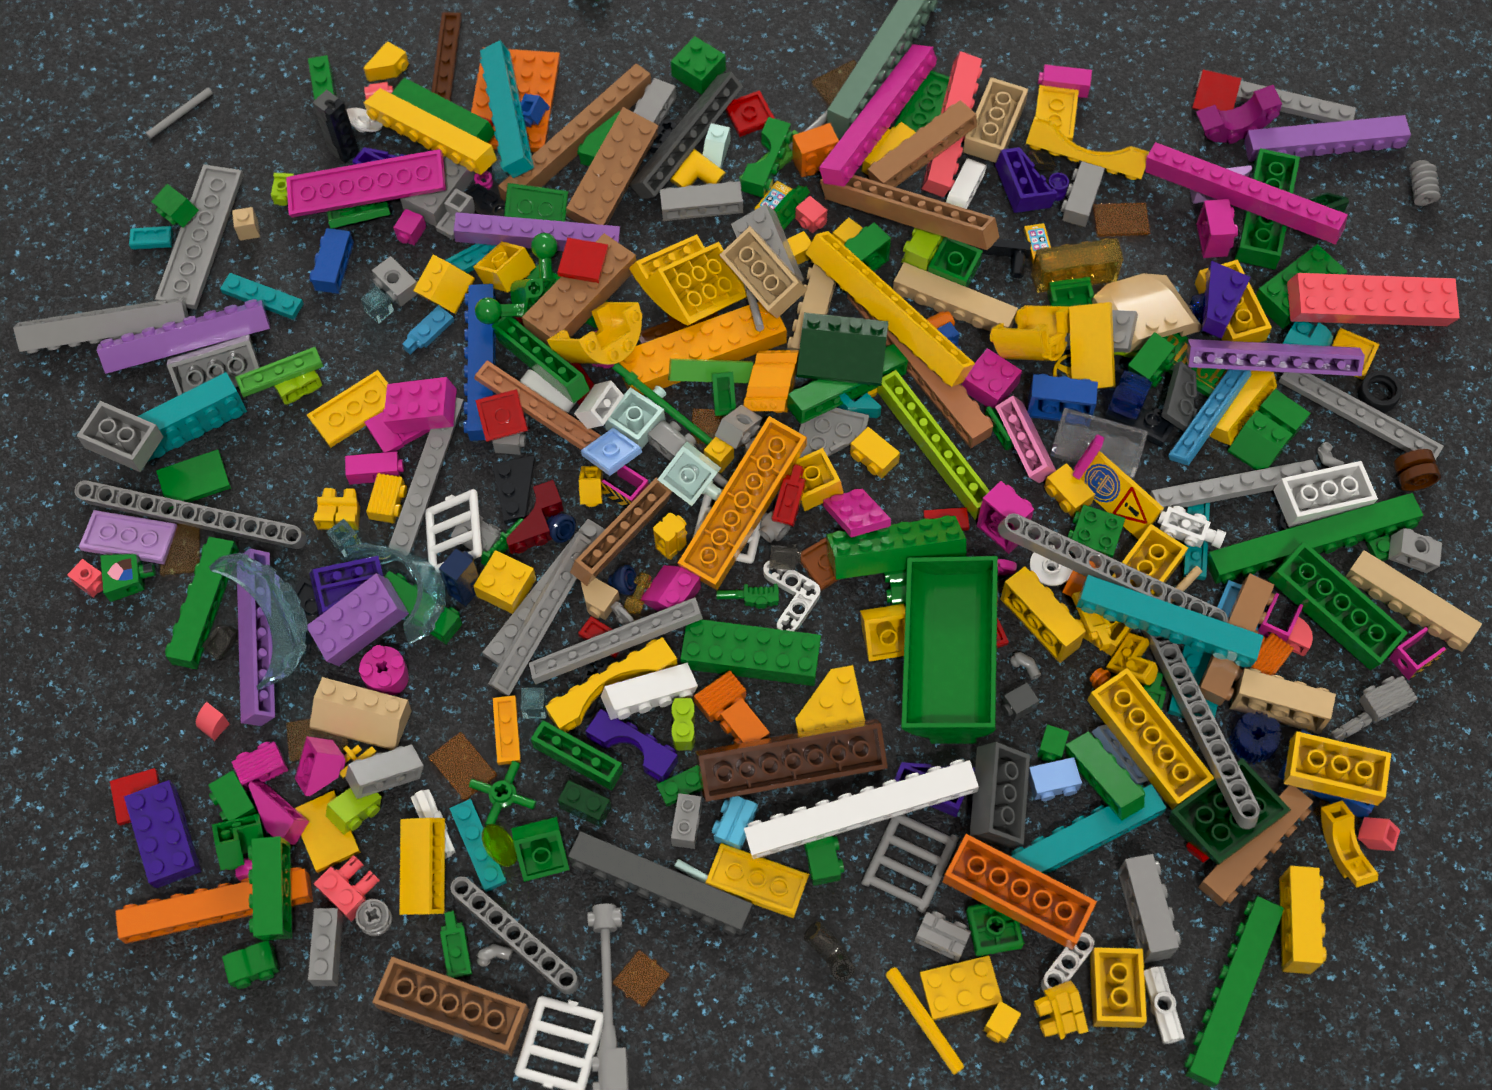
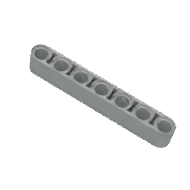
M457 877L453 880L450 888L455 899L560 992L569 995L578 989L579 981L574 970L468 878ZM461 886H468V891L465 894H458L457 890ZM480 900L486 902L482 909L474 908L476 902ZM495 916H502L503 920L497 925L491 923ZM512 931H520L519 938L515 940L509 939V934ZM537 946L538 951L534 955H527L526 950L528 947ZM554 961L556 963L554 969L550 971L543 969L546 962ZM566 976L573 978V982L569 986L561 985L562 979Z

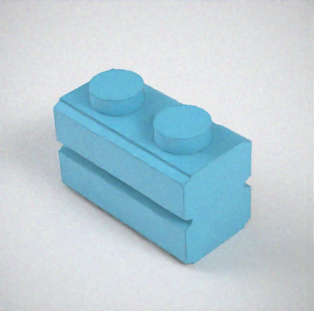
M739 796L731 797L730 800L726 799L721 808V813H724L721 821L716 820L712 829V833L715 834L714 841L718 844L723 843L741 850L746 839L744 828L748 827L750 822H753L758 811V804Z

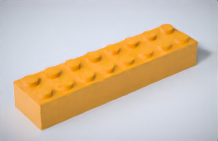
M758 301V307L764 324L762 331L756 330L750 305L637 345L631 354L619 362V364L629 372L633 371L639 376L638 379L651 390L655 386L666 388L682 382L668 380L670 358L739 361L757 354L758 351L769 350L787 343V329L780 316L778 318L774 317ZM624 381L627 390L631 387L632 389H634L635 391L644 396V394L640 392L637 388H635L633 385H628Z
M770 416L767 418L678 561L679 567H683L699 576L701 582L713 589H719L780 490L783 478L789 475L794 464H796L807 446L806 436Z

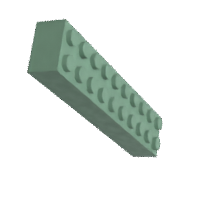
M937 0L897 1L827 110V124H831L839 140L903 58L904 53L912 46L913 39L918 38L922 25L927 24L931 11H935L938 5Z

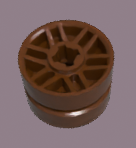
M1417 449L1407 452L1396 458L1393 462L1403 491L1425 489L1441 479L1434 454L1430 449Z

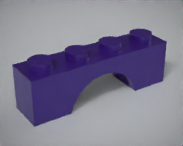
M602 709L599 710L585 731L587 739L606 750L619 743H627L637 747L644 755V773L659 782L667 780L678 763L676 750L671 746H662L657 743L655 737L648 733L642 734L630 722L625 724L618 718L610 720L608 713Z

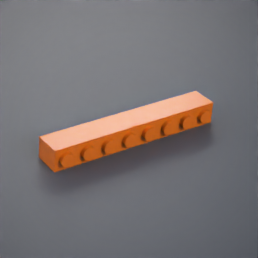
M300 867L291 868L292 906L313 902L310 875L305 869ZM246 878L241 880V883L233 885L231 883H223L211 890L201 888L195 890L193 894H174L170 896V899H152L147 901V904L139 906L137 904L126 905L123 909L116 911L118 938L127 944L253 915V908L250 909L249 894H252V884Z

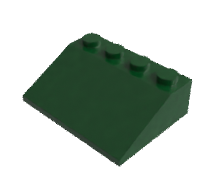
M804 312L796 377L881 386L888 321Z
M1243 758L1237 763L1260 808L1255 827L1244 829L1237 824L1215 779L1171 810L1168 821L1186 841L1218 865L1291 811ZM1223 772L1226 776H1232L1230 772ZM1233 792L1235 796H1242L1240 792ZM1243 812L1247 817L1253 816L1250 812Z

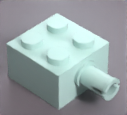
M655 386L653 391L661 398L665 397V390L660 386ZM630 387L606 421L605 427L607 431L614 427L642 449L648 443L647 433L659 422L665 420V412L663 408L655 404L648 397L646 398Z
M688 442L682 446L657 479L691 506L701 494L704 495L705 493L716 501L723 491L713 484V478L721 467Z

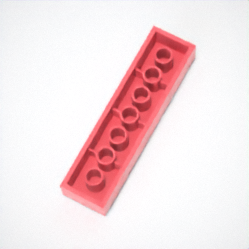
M1297 273L1287 281L1290 320L1292 322L1449 326L1460 318L1456 279Z

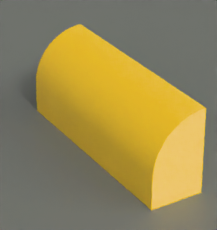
M1251 370L1252 375L1214 428L1210 437L1219 442L1232 445L1247 421L1277 388L1274 372Z
M445 818L401 819L400 915L444 914Z

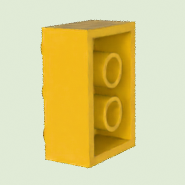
M1094 948L1090 953L1093 1027L1142 1028L1147 1022L1143 949Z

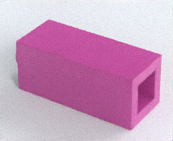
M1045 65L1044 71L1039 73L1038 84L1079 90L1078 97L1088 98L1092 70Z
M397 452L345 456L346 477L350 485L375 483L377 473L401 477V472H404V461L399 458Z

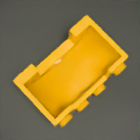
M605 302L591 311L598 331H591L580 339H570L567 330H562L547 340L551 349L570 363L606 365L619 363L631 354L639 340L642 325V313L639 303Z
M1024 305L1017 310L1015 315L1018 329L1004 328V323H999L991 329L990 341L994 343L997 353L1003 359L1056 361L1063 355L1067 346L1065 337L1067 334H1070V306Z

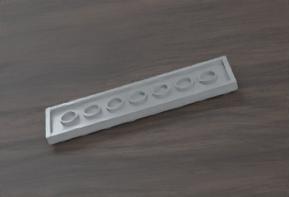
M203 164L190 200L199 211L184 228H180L155 297L156 301L184 297L186 307L197 310L243 178L242 170Z

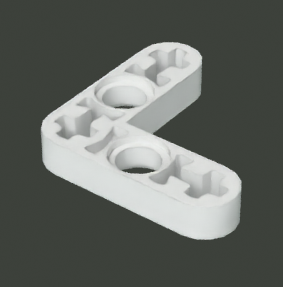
M769 560L763 567L765 579L773 584H778V587L794 596L779 618L777 629L783 630V625H787L791 617L793 619L791 629L788 628L786 630L797 632L819 600L820 587L816 582L777 560ZM769 568H777V573L773 572L772 574H769ZM789 577H795L798 583L795 586H789L785 581ZM814 589V594L806 595L807 591ZM795 605H802L805 611L802 614H795L792 609Z

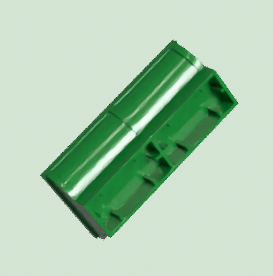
M998 556L907 558L902 730L916 736L929 738L931 744H977L978 737L989 735L996 730Z

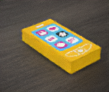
M776 181L754 210L764 204L774 209L792 189Z
M1045 224L1024 226L1026 241L1031 242L1030 256L1032 263L1053 261L1054 257Z

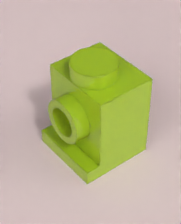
M274 173L271 191L274 204L280 206L288 205L286 177L294 176V174Z

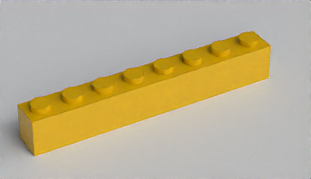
M381 88L364 102L367 109L366 113L371 120L382 123L386 128L390 127L398 134L409 137L413 142H418L427 149H440L443 152V157L445 156L455 164L466 167L471 172L474 171L482 175L497 160L492 145Z

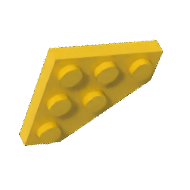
M853 665L829 671L796 717L797 733L865 721Z

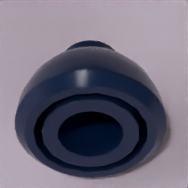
M558 514L551 516L547 520L550 530L549 535L556 543H564L572 537L576 528V521L572 516Z
M623 565L617 568L613 575L609 576L608 584L618 590L620 594L632 595L637 588L636 572L630 565Z

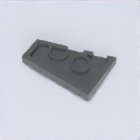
M1181 361L1174 366L1161 416L1185 432L1197 415V409L1194 408V397L1197 396L1196 371Z

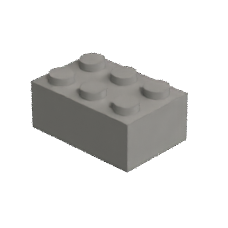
M100 401L77 434V437L84 448L141 472L161 442L163 435L156 424Z

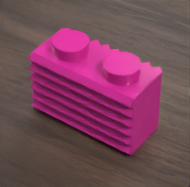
M264 742L257 747V750L251 753L243 752L236 757V760L232 761L238 779L246 791L250 789L248 785L251 781L263 783L284 772H288L286 763L275 742Z

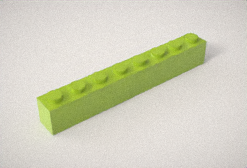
M897 370L882 377V385L878 386L877 393L961 503L967 508L974 520L977 519L983 497L990 492Z

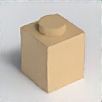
M253 207L232 210L234 228L240 241L260 237L258 219Z

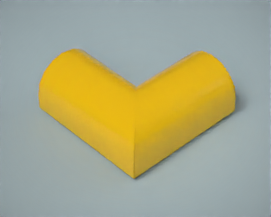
M694 149L671 177L670 181L677 187L692 185L697 178L706 184H718L726 172Z
M1129 632L1107 664V670L1114 674H1119L1128 668L1140 683L1151 685L1157 677L1156 662L1141 658L1150 644L1149 640Z

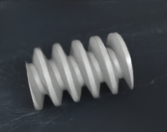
M1425 160L1414 162L1409 168L1414 204L1425 206L1436 202L1441 197L1436 166Z

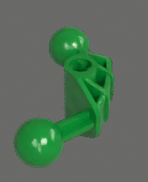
M539 233L533 238L531 250L539 258L540 278L514 281L510 288L512 304H500L497 300L490 297L478 301L475 306V315L481 323L493 324L500 317H522L551 288L555 281V278H552L551 258L556 254L558 248L554 236L549 233Z

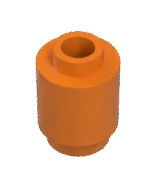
M941 311L926 319L936 329L949 322L955 326L954 318L949 311Z

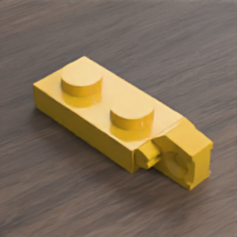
M1081 591L1073 593L1072 599L1075 603V606L1077 605ZM1076 607L1091 640H1096L1100 651L1109 649L1110 644H1112L1109 638L1111 635L1110 628L1112 627L1110 622L1096 613L1089 614Z

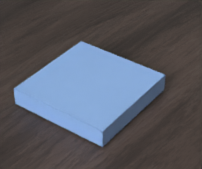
M613 427L583 448L581 453L583 457L610 476L640 455L642 449Z

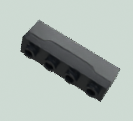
M326 90L312 103L328 151L346 164L357 155L359 148L344 102Z

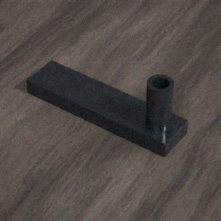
M997 239L988 250L978 249L983 250L982 254L1013 257L1011 276L1022 278L1024 276L1025 259H1029L1031 242Z

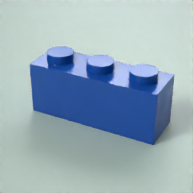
M326 228L324 236H321L320 251L315 255V267L310 272V282H312L315 291L339 294L354 244L350 231Z

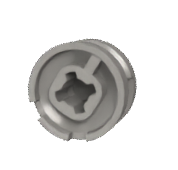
M369 899L358 907L356 922L365 934L379 936L390 928L392 914L381 900Z

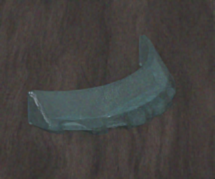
M373 544L345 546L349 561L379 556L380 564L399 561L406 566L417 581L418 592L415 606L403 623L405 635L410 644L429 635L434 630L435 623L441 613L444 612L446 606L445 585L436 569L421 557L404 551Z
M243 553L221 556L209 566L210 570L242 586L259 604L270 627L272 658L267 673L256 686L259 691L289 677L297 667L302 655H304L306 650V632L308 631L305 612L292 586L288 582L285 583L276 574L277 571L273 567L263 565L256 560L248 558L249 555Z

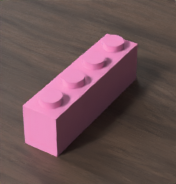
M1011 396L995 407L1029 478L1041 483L1054 473L1056 469L1023 402L1015 396Z

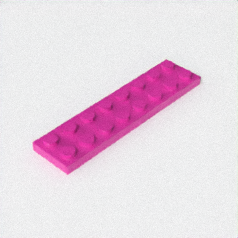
M440 149L286 177L288 211L291 217L446 190L443 152Z

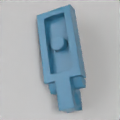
M438 305L410 331L407 339L402 344L404 350L412 354L418 347L426 348L454 322V317Z

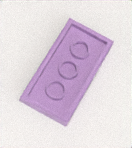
M93 510L79 548L81 551L104 555L136 554L141 561L165 564L178 526L175 523Z

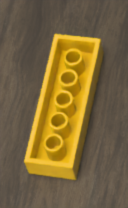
M1150 524L1122 563L1166 583L1184 559L1188 547ZM1130 579L1131 585L1136 587L1135 582ZM1150 589L1151 594L1156 597L1155 591ZM1109 621L1112 626L1110 628L1111 635L1109 636L1112 644H1110L1109 649L1102 650L1111 657L1132 630V628L1119 621ZM1086 631L1084 639L1098 647L1096 640H1091Z
M1128 668L1091 692L1087 699L1089 704L1172 810L1214 779L1213 775Z

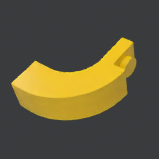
M1343 800L1321 807L1324 837L1330 854L1344 878L1349 877L1356 888L1378 881L1377 871L1364 856L1357 842L1354 830V814Z

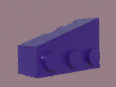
M1211 261L1206 274L1202 331L1222 339L1251 278L1250 276Z

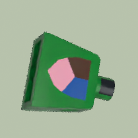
M136 554L100 556L103 593L110 602L143 591L145 589L144 578L156 575L154 564L142 565L141 560Z

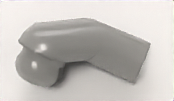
M1324 442L1321 444L1317 453L1323 465L1330 468L1344 465L1343 461L1332 456V445L1330 443Z
M1017 652L1014 656H1011L1010 662L1012 666H1024L1031 680L1041 676L1033 658L1022 652Z
M492 944L478 952L477 963L480 966L486 967L489 965L490 960L495 957L510 960L513 949Z

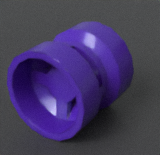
M1063 173L1052 174L1048 181L1049 187L1058 192L1054 201L1064 199L1067 193L1069 179Z

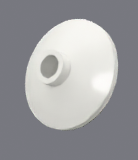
M361 108L347 109L351 126L355 127L357 131L376 132L382 129L383 124L376 120H371L366 113L367 110Z
M1049 545L1052 549H1055V545ZM1035 552L1030 559V570L1036 573L1039 581L1044 585L1058 586L1068 581L1073 571ZM1052 566L1055 570L1050 571L1047 567Z

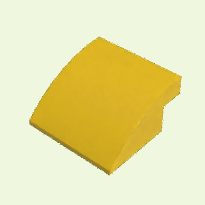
M697 234L640 259L629 267L631 273L648 296L662 310L687 326L747 297L743 282L720 256L724 251L721 244L717 242L705 248Z

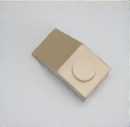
M597 578L588 586L581 582L588 613L595 618L601 617L606 620L612 612L610 607L620 600L619 591Z

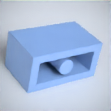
M1074 757L1029 767L1028 780L1034 800L1048 801L1055 798V795H1074L1081 787L1082 781Z

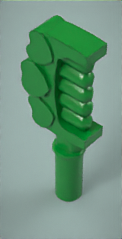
M519 518L506 531V534L502 532L500 539L490 550L482 552L481 563L486 566L495 550L503 554L508 549L507 537L523 521L522 518Z
M744 584V590H718L717 599H744V605L765 609L767 606L778 605V584H774V587L771 586L769 588H748V584Z

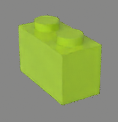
M349 788L327 804L326 817L343 834H346L350 830H356L362 824V821L368 817H374L379 812L382 797L378 793L356 799L352 789Z

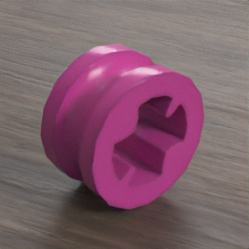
M485 171L482 175L475 174V185L479 183L487 189L493 186L490 172Z

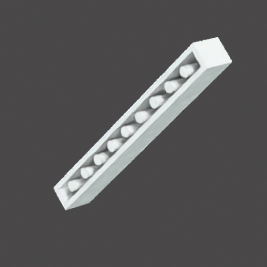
M963 759L951 762L950 766L946 768L936 766L928 769L926 774L919 775V773L907 775L905 777L906 780L899 782L889 780L884 782L882 787L876 789L870 786L860 790L861 793L856 795L846 793L840 795L836 801L829 802V800L817 802L815 804L816 807L813 808L800 807L794 809L793 814L786 816L783 813L776 814L770 817L771 820L763 823L761 820L750 822L748 827L744 828L752 858H760L978 792L979 786L970 760L964 762Z

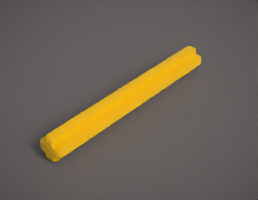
M896 967L890 969L886 973L887 979L953 1074H957L964 1068L963 1063Z

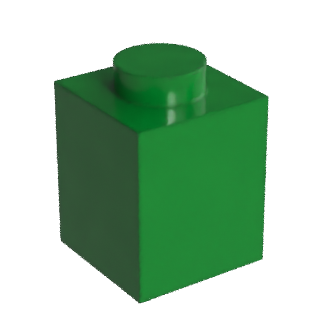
M1047 725L1037 757H1040L1046 763L1060 761L1069 731Z

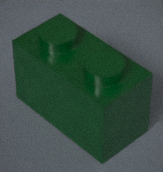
M569 780L558 799L560 809L600 828L612 808L610 799Z

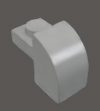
M457 188L445 201L444 204L447 212L436 225V230L452 240L455 239L454 223L456 212L474 214L475 211L473 198Z

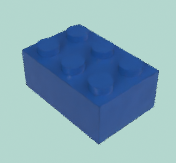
M1033 374L1028 395L1027 412L1030 418L1090 425L1096 407L1098 382L1091 381L1090 379H1071L1066 376L1053 377L1047 374Z

